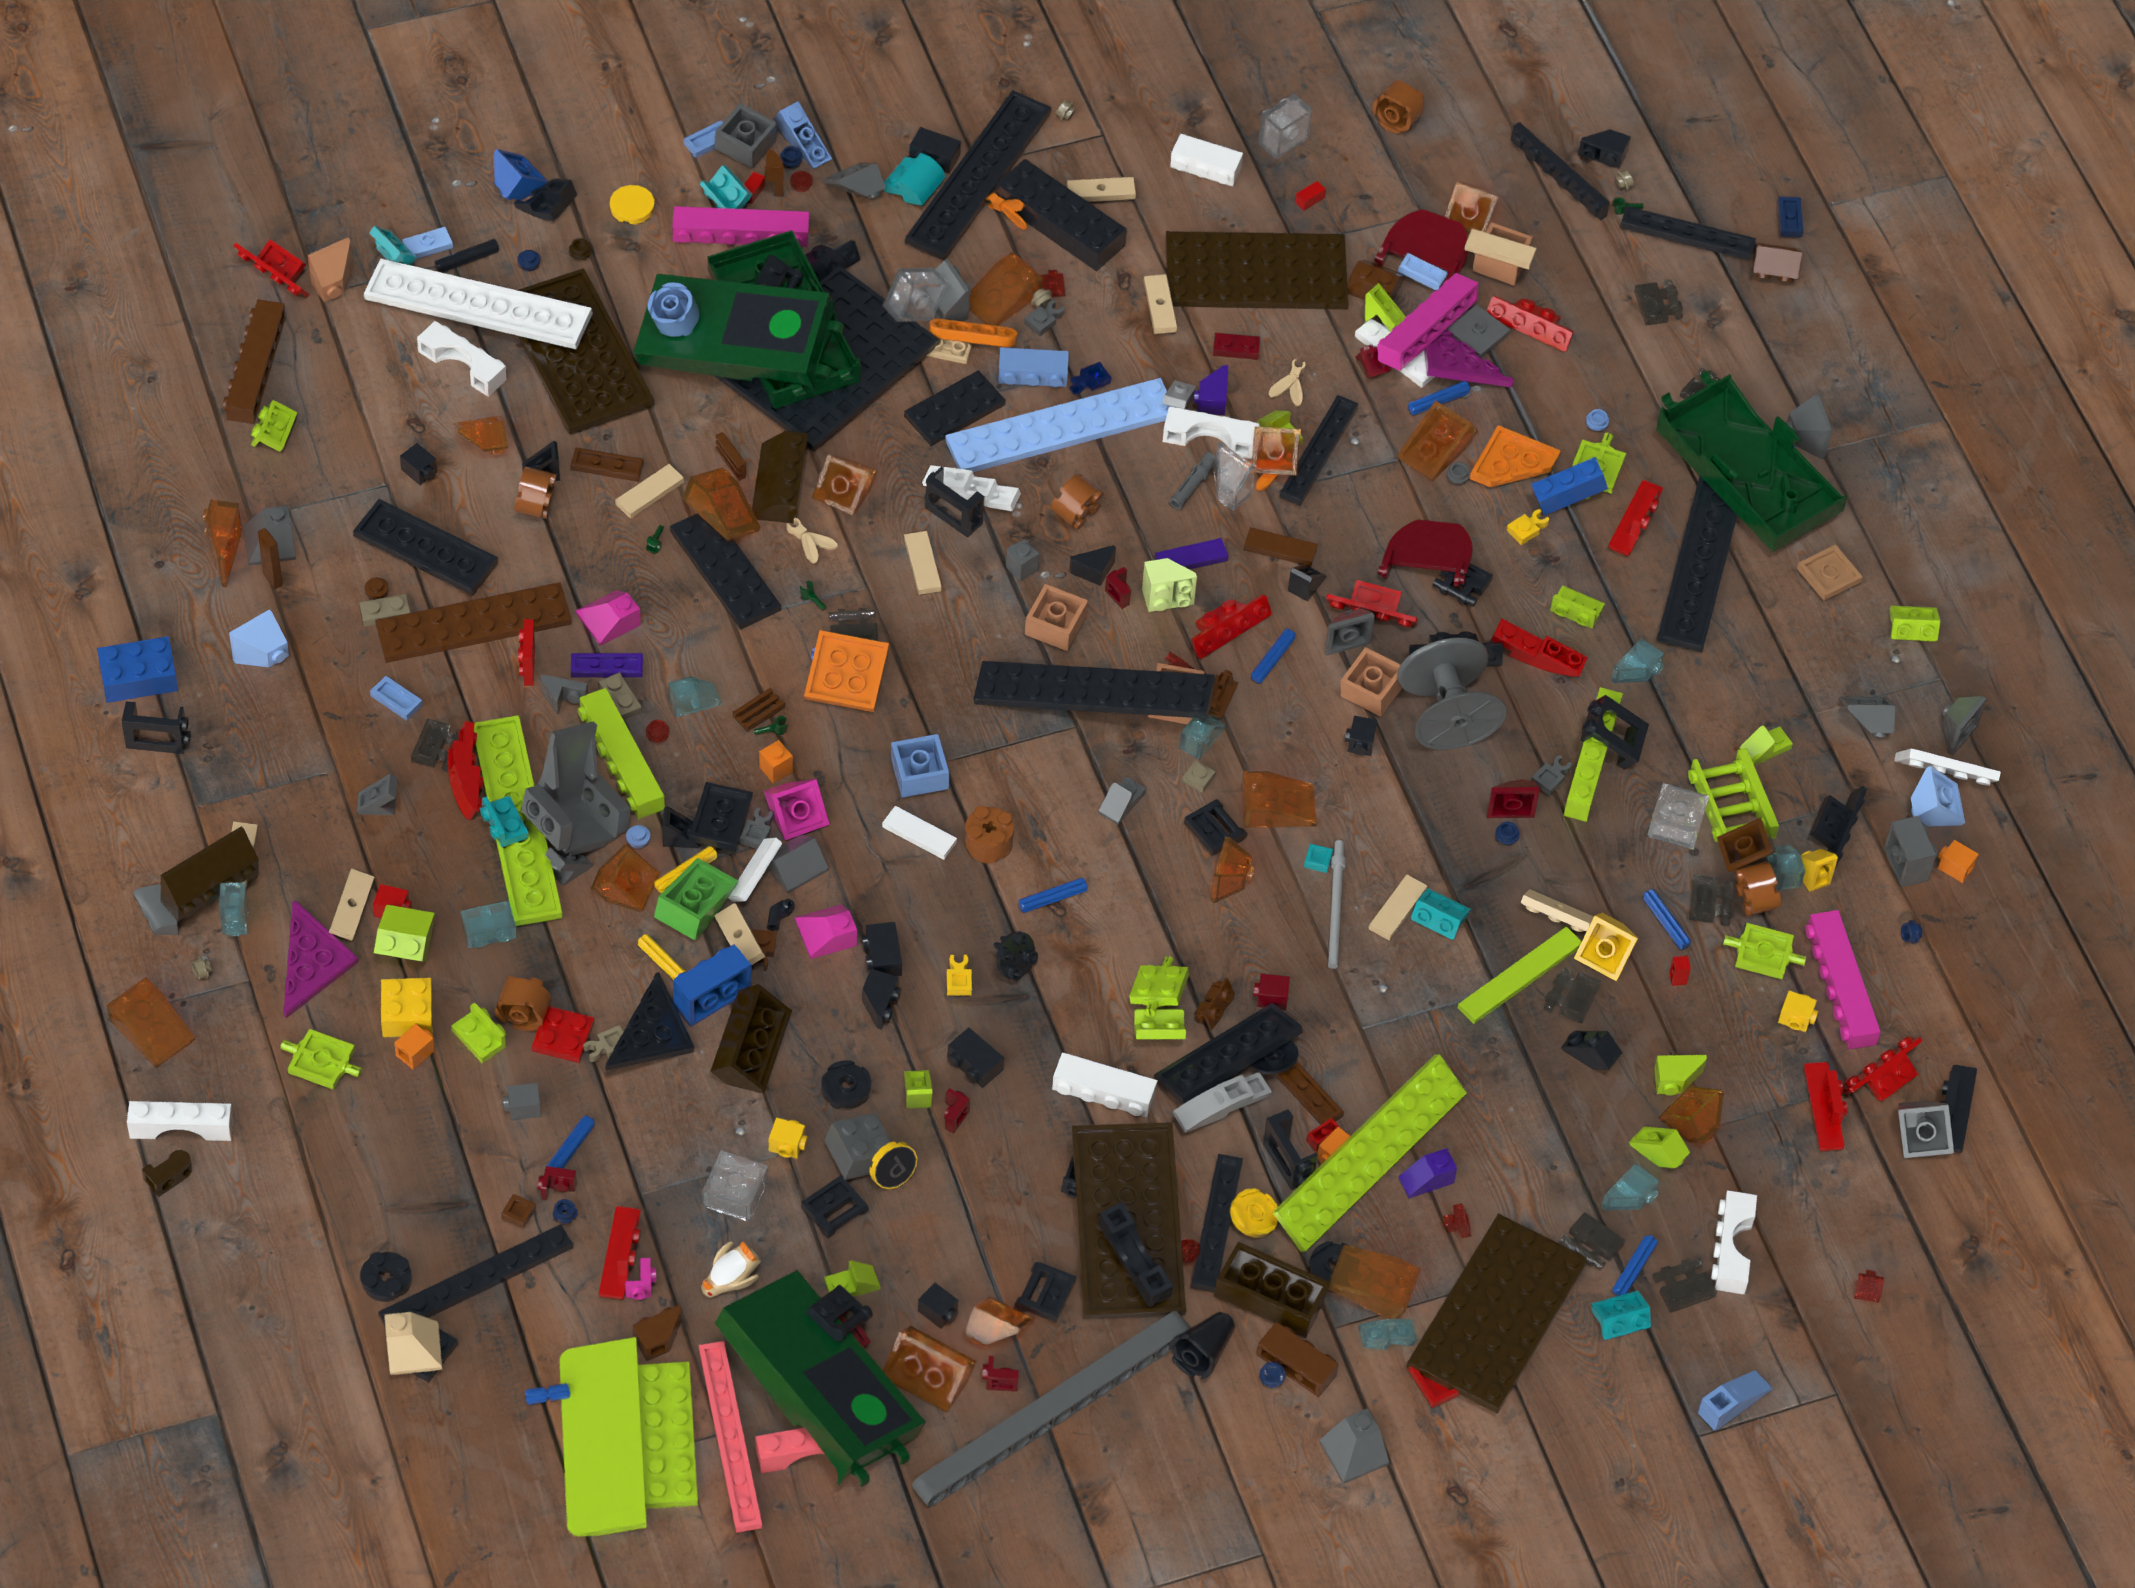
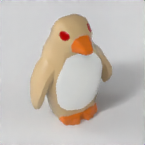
M731 1241L722 1246L717 1252L713 1261L712 1271L701 1284V1290L705 1296L712 1298L725 1292L740 1290L748 1287L758 1279V1274L749 1276L761 1263V1259L747 1243L743 1241L739 1246L730 1251L734 1244Z

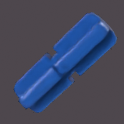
M568 1384L548 1386V1389L540 1387L525 1391L526 1402L529 1405L547 1402L548 1399L556 1401L570 1397Z

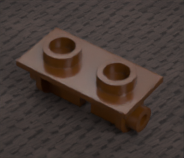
M1224 670V672L1215 677L1216 681L1209 715L1219 719L1223 718L1239 683L1233 681V674L1229 670Z
M1225 978L1223 982L1217 981L1213 983L1205 996L1206 1001H1210V1003L1202 1001L1194 1012V1020L1198 1023L1207 1022L1210 1030H1213L1217 1022L1220 1021L1225 1009L1234 998L1235 993L1228 978Z

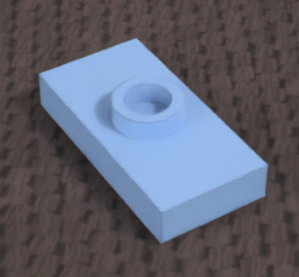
M445 227L402 239L403 244L417 257L416 259L453 248V243Z
M1409 253L1398 269V272L1436 291L1441 287L1448 274Z

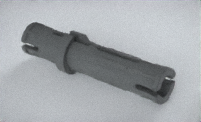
M1206 452L1200 462L1191 468L1190 475L1169 499V503L1174 509H1182L1199 484L1208 478L1209 471L1218 462L1214 454Z

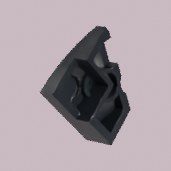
M552 179L543 187L533 190L531 192L533 197L526 201L518 199L514 202V205L517 209L531 216L554 221L577 196L572 180Z

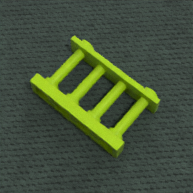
M1747 748L1738 750L1736 759L1733 763L1702 770L1698 759L1692 761L1688 777L1690 783L1696 787L1712 826V835L1715 842H1718V836L1745 825L1725 827L1722 817L1748 811L1755 813L1757 819L1761 818L1772 839H1776L1779 824ZM1730 773L1739 774L1741 778L1740 783L1712 789L1709 788L1706 781L1707 778ZM1739 792L1747 793L1749 797V802L1721 808L1717 807L1714 800L1716 797Z

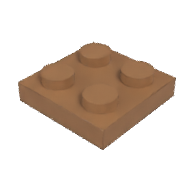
M1836 544L1799 562L1797 565L1799 572L1823 601L1861 583L1863 576Z

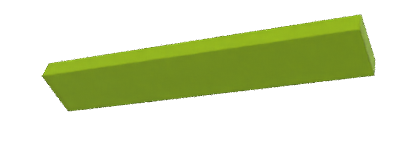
M1565 927L1460 1002L1458 1009L1473 1024H1476L1576 952L1582 941L1569 928Z

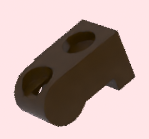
M184 1150L172 1152L166 1161L155 1168L151 1164L142 1168L144 1181L158 1197L181 1183L192 1172L190 1155Z

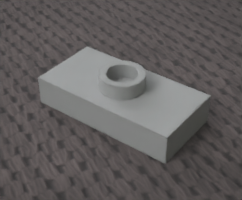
M1175 380L1165 393L1163 404L1185 410L1193 398L1197 386Z

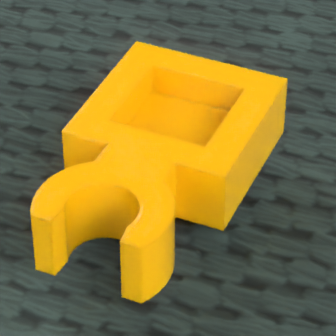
M1538 509L1533 512L1531 518L1524 514L1509 523L1507 531L1520 545H1523L1539 535L1540 529L1548 526L1549 518L1538 519L1541 517L1542 512Z
M951 955L949 960L951 969H947V995H972L971 969H967L968 956L964 955L963 962L957 963L954 961V955Z

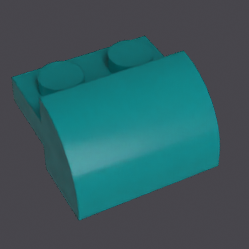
M920 153L916 159L905 157L884 181L886 188L883 191L902 195L904 202L922 206L946 176L935 160Z

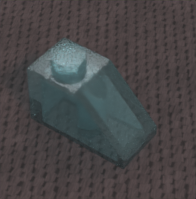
M1641 638L1614 666L1611 681L1613 683L1648 681L1653 675L1657 676L1664 666L1662 663L1664 653Z
M691 676L668 683V699L676 718L721 705V700L713 683Z
M1209 715L1208 719L1192 718L1181 732L1180 749L1200 760L1225 729L1226 725Z
M1790 845L1776 846V852L1768 855L1767 858L1777 880V890L1801 887L1805 869L1799 851Z
M1635 1163L1604 1195L1601 1208L1605 1211L1641 1209L1646 1203L1651 1204L1656 1199L1659 1180Z

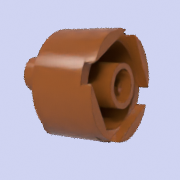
M1396 80L1374 101V116L1377 114L1380 119L1379 124L1387 131L1395 134L1401 131L1406 132L1423 114L1424 95L1421 91L1415 90L1410 85Z
M525 467L520 479L514 511L546 519L549 511V502L552 500L557 474Z
M1081 474L1079 476L1074 475L1060 489L1062 494L1059 500L1056 497L1054 498L1051 510L1069 525L1079 530L1086 522L1085 518L1089 514L1093 516L1099 510L1101 504L1098 502L1104 493Z
M978 806L969 815L965 824L964 843L973 859L983 863L997 862V859L1005 858L1010 854L1013 847L1014 833L1011 814L995 807Z
M1766 861L1735 870L1738 882L1735 883V890L1738 897L1743 896L1745 902H1742V906L1746 916L1781 907L1780 892L1776 893L1775 885H1777V880L1770 863Z
M509 976L500 993L495 1014L504 1024L506 1020L513 1023L512 1028L535 1031L539 1025L543 1024L551 1002V995L543 987V982L538 978H530L528 980Z

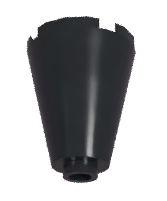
M1217 1312L1175 1336L1171 1340L1169 1351L1173 1350L1174 1356L1172 1360L1177 1367L1190 1377L1198 1375L1202 1376L1200 1379H1205L1210 1376L1235 1330L1232 1317L1226 1313Z

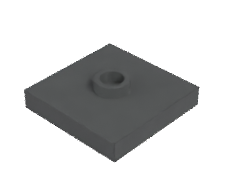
M1477 304L1447 328V330L1453 333L1452 337L1460 343L1462 341L1476 351V355L1480 358L1510 335L1509 328Z

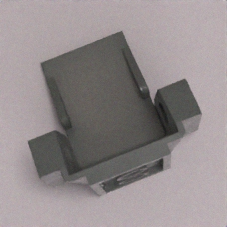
M594 721L551 732L542 776L537 786L526 788L521 811L557 850L562 849L565 854L568 853L570 856L605 847L607 842L616 840L620 833L627 832L629 826L630 806L597 771L595 744L597 724Z

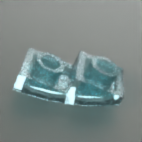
M1409 1319L1377 1320L1360 1324L1358 1327L1363 1347L1387 1350L1390 1344L1414 1346L1417 1341L1412 1320Z

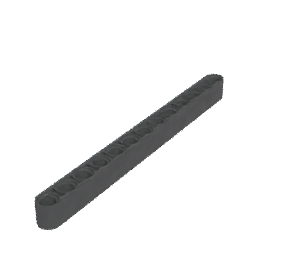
M1178 1311L1169 1313L920 1475L913 1482L912 1488L927 1507L938 1504L1169 1353L1171 1340L1191 1328V1326Z

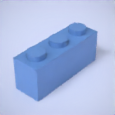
M1000 348L998 383L1067 387L1069 351Z

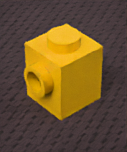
M1788 991L1778 1023L1789 1026L1793 1030L1806 1032L1809 1023L1814 1025L1818 1011L1814 1010L1817 1000L1805 994Z
M776 1118L769 1136V1151L778 1153L782 1157L798 1159L800 1150H805L808 1142V1136L805 1135V1125L795 1120L787 1121Z

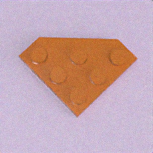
M1498 425L1472 469L1469 479L1488 487H1494L1550 473L1560 457L1561 450Z

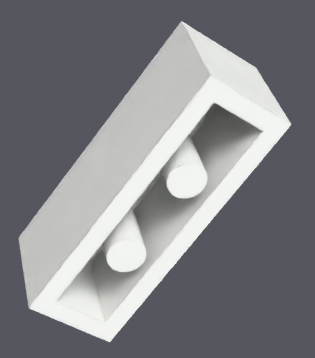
M1180 134L1171 153L1170 167L1214 180L1221 184L1233 186L1242 168L1243 153Z

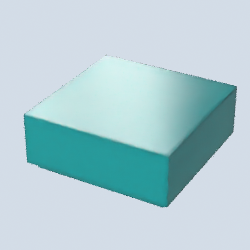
M1310 844L1304 868L1327 873L1333 849Z

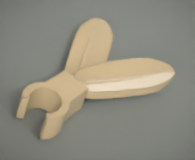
M1294 359L1290 375H1287L1270 388L1269 397H1278L1289 389L1291 402L1294 406L1299 407L1303 401L1299 378L1305 371L1306 363L1303 362L1302 367H1296L1297 360Z
M794 518V525L797 527H791L787 523L788 533L795 535L801 540L805 556L813 564L817 563L819 556L816 547L832 550L838 546L829 537L807 532V529L797 518Z

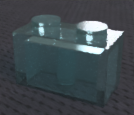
M220 883L219 912L223 935H248L249 906L245 883Z
M509 901L461 911V922L468 948L484 947L487 944L507 942L516 938V925Z

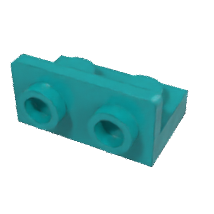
M725 165L719 168L710 182L704 180L700 182L701 187L704 189V194L716 202L717 208L742 209L753 195L729 167Z
M374 226L369 232L376 239L374 241L377 245L376 249L387 260L410 266L417 257L392 231Z
M510 795L493 802H489L487 796L482 798L481 816L485 822H489L491 836L493 840H498L501 847L529 838L528 831Z
M1428 888L1417 899L1411 920L1453 940L1461 924L1468 918L1471 909Z
M1638 1290L1591 1303V1311L1601 1324L1604 1340L1651 1327L1650 1306Z

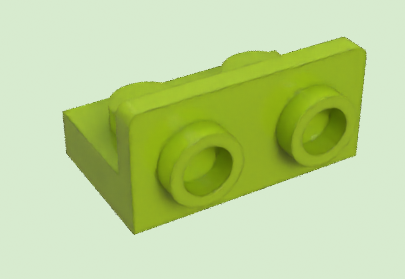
M272 400L267 407L263 406L258 415V418L261 419L260 423H256L251 432V436H253L251 445L255 447L260 441L280 452L284 448L298 412L275 400Z
M1562 585L1558 594H1555L1552 598L1550 611L1558 616L1566 617L1582 626L1593 629L1604 610L1605 603Z
M1890 606L1889 615L1892 623V639L1938 640L1940 617L1937 608Z
M474 1002L470 1005L471 1012L451 1025V1030L481 1063H484L506 1048V1032L500 1024H495L491 1020L485 1008H480Z
M1135 1009L1134 1034L1136 1039H1186L1183 1009H1157L1153 1017L1151 1015L1148 1017L1145 1014L1146 1009Z

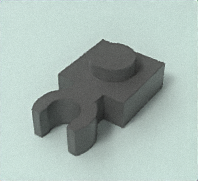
M1052 300L1048 303L1046 309L1039 306L1026 316L1024 324L1041 336L1056 325V319L1064 315V307L1062 306L1060 309L1055 310L1056 301Z
M1561 755L1555 757L1553 766L1546 763L1531 778V781H1535L1540 790L1549 796L1564 782L1565 775L1571 770V762L1566 766L1560 765Z
M757 808L754 812V821L748 820L740 837V844L758 849L762 841L770 835L771 826L768 825L772 823L773 812L769 811L767 817H761V808Z

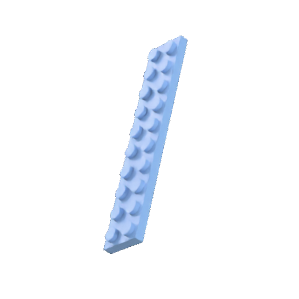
M1161 378L948 434L945 441L957 468L976 472L1166 421L1168 409L1173 406L1163 404L1164 395L1167 390Z

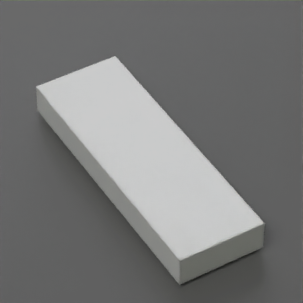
M897 806L892 809L882 823L883 828L943 860L957 843L956 837Z
M767 838L762 841L738 879L737 886L728 897L732 902L747 901L782 845L780 840L777 838Z

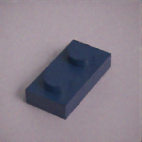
M1778 197L1780 237H1802L1801 197Z

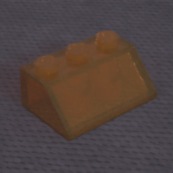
M909 1326L899 1332L883 1371L895 1385L948 1412L967 1385L977 1361L915 1327Z

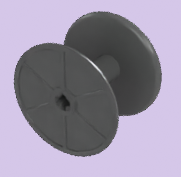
M1468 638L1439 640L1414 651L1400 665L1397 679L1405 691L1418 696H1437L1439 701L1424 711L1415 725V737L1423 746L1436 750L1470 746L1493 734L1504 722L1507 710L1500 698L1485 692H1467L1465 686L1476 680L1487 666L1488 651L1482 643Z

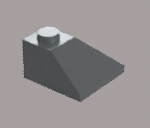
M860 162L822 179L826 185L857 196H867V199L880 195L879 191L886 188L877 163Z
M1814 395L1789 412L1786 423L1796 431V435L1802 440L1800 442L1796 441L1797 447L1823 459L1826 457L1832 428L1820 395Z
M288 505L264 508L243 525L249 566L262 564L258 531L266 528L277 542L280 562L296 559Z
M1361 608L1346 611L1336 617L1328 626L1325 647L1326 656L1370 644L1374 614Z
M1840 696V702L1870 733H1873V736L1886 737L1887 733H1894L1895 704L1887 697Z
M1983 696L1958 697L1953 705L1949 703L1942 713L1944 716L1942 729L1949 754L1954 755L1978 727L1987 698Z
M1931 1101L1899 1103L1898 1112L1904 1158L1954 1153L1949 1104Z
M1368 1408L1344 1418L1319 1440L1343 1484L1389 1465L1380 1429Z

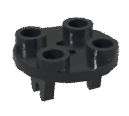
M1021 931L1001 936V943L995 942L993 944L995 949L998 950L996 956L998 971L1003 977L1014 981L1020 980L1021 977L1027 974L1032 965H1035L1038 960V953L1035 951L1033 939L1029 934Z

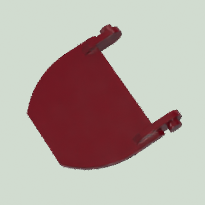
M1424 209L1417 210L1405 215L1391 227L1380 248L1382 253L1376 254L1375 261L1378 262V265L1383 266L1389 253L1405 258L1409 253L1447 272V280L1455 273L1460 274L1468 255V251L1465 250L1468 236L1461 222Z
M1417 519L1402 527L1391 538L1382 560L1383 566L1378 568V575L1388 579L1392 565L1456 572L1454 586L1460 587L1461 584H1465L1466 575L1464 574H1467L1472 559L1473 547L1471 538L1460 524Z

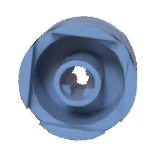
M680 283L662 285L663 288L657 292L655 290L648 300L649 313L659 332L674 337L691 334L699 319V308L692 294Z

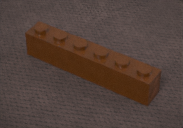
M257 299L255 308H251L250 326L246 325L244 332L245 342L241 343L239 348L240 359L235 361L234 364L235 376L234 379L229 381V396L225 397L223 401V410L226 411L227 420L255 424L286 320L284 303Z

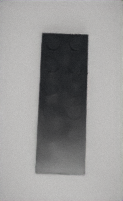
M381 499L376 501L353 530L354 537L471 595L475 593L498 563L497 556Z
M711 507L670 526V532L740 630L781 611V604Z
M1271 1003L1155 1073L1154 1078L1157 1080V1084L1179 1102L1185 1104L1302 1034V1025Z

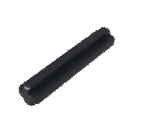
M491 239L435 261V267L438 272L442 273L498 252L499 245L495 239Z

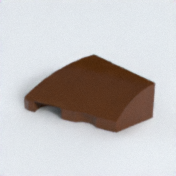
M767 150L765 182H774V196L783 197V162L776 152Z

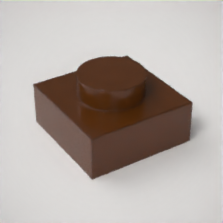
M513 1194L502 1211L501 1217L508 1222L525 1228L536 1209V1203Z

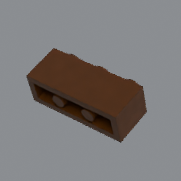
M1276 1322L1258 1343L1256 1354L1267 1363L1276 1362L1284 1368L1286 1376L1318 1398L1337 1376L1339 1364L1336 1363L1335 1359L1317 1350L1310 1341L1303 1340L1295 1335L1292 1329L1287 1326H1282Z

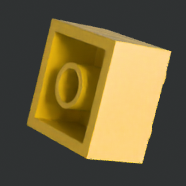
M431 978L381 979V1026L383 1037H401L415 1024L422 1029H427L433 1035V992Z

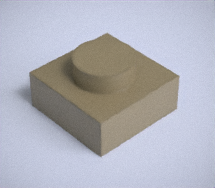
M1195 760L1184 774L1182 782L1203 793L1215 778L1216 771Z

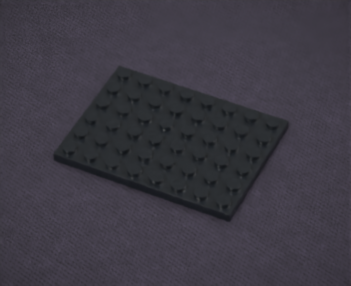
M838 266L820 281L824 292L829 293L834 302L836 319L844 324L842 333L856 360L857 358L860 359V382L774 409L759 377L753 378L752 381L715 376L786 431L808 433V448L812 451L817 450L939 345V338L841 266Z

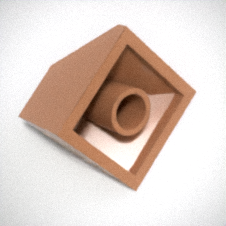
M349 237L308 255L311 285L323 302L337 298L344 294L353 272L351 240Z

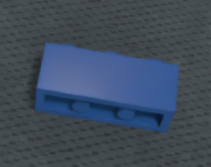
M1596 457L1531 484L1544 516L1608 489Z

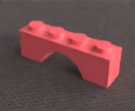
M805 1428L756 1436V1454L761 1474L787 1469L791 1463L805 1456L824 1454Z

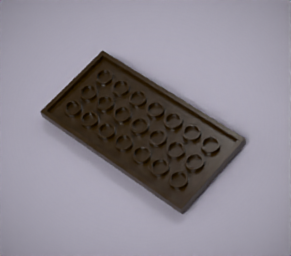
M1166 231L1167 281L1173 307L1348 310L1345 234Z
M584 268L517 290L592 309L593 314L577 349L518 336L569 434L655 405V400Z
M1173 1123L1072 1126L1084 1319L1166 1316L1173 1311H1178L1180 1315H1186ZM1120 1202H1123L1134 1220L1138 1236L1146 1252L1156 1264L1161 1265L1173 1285L1171 1297L1148 1308L1098 1225L1100 1212Z
M1498 1213L1408 1360L1406 1368L1409 1369L1411 1366L1418 1370L1422 1376L1450 1390L1455 1389L1459 1391V1395L1498 1414L1584 1270L1588 1258Z

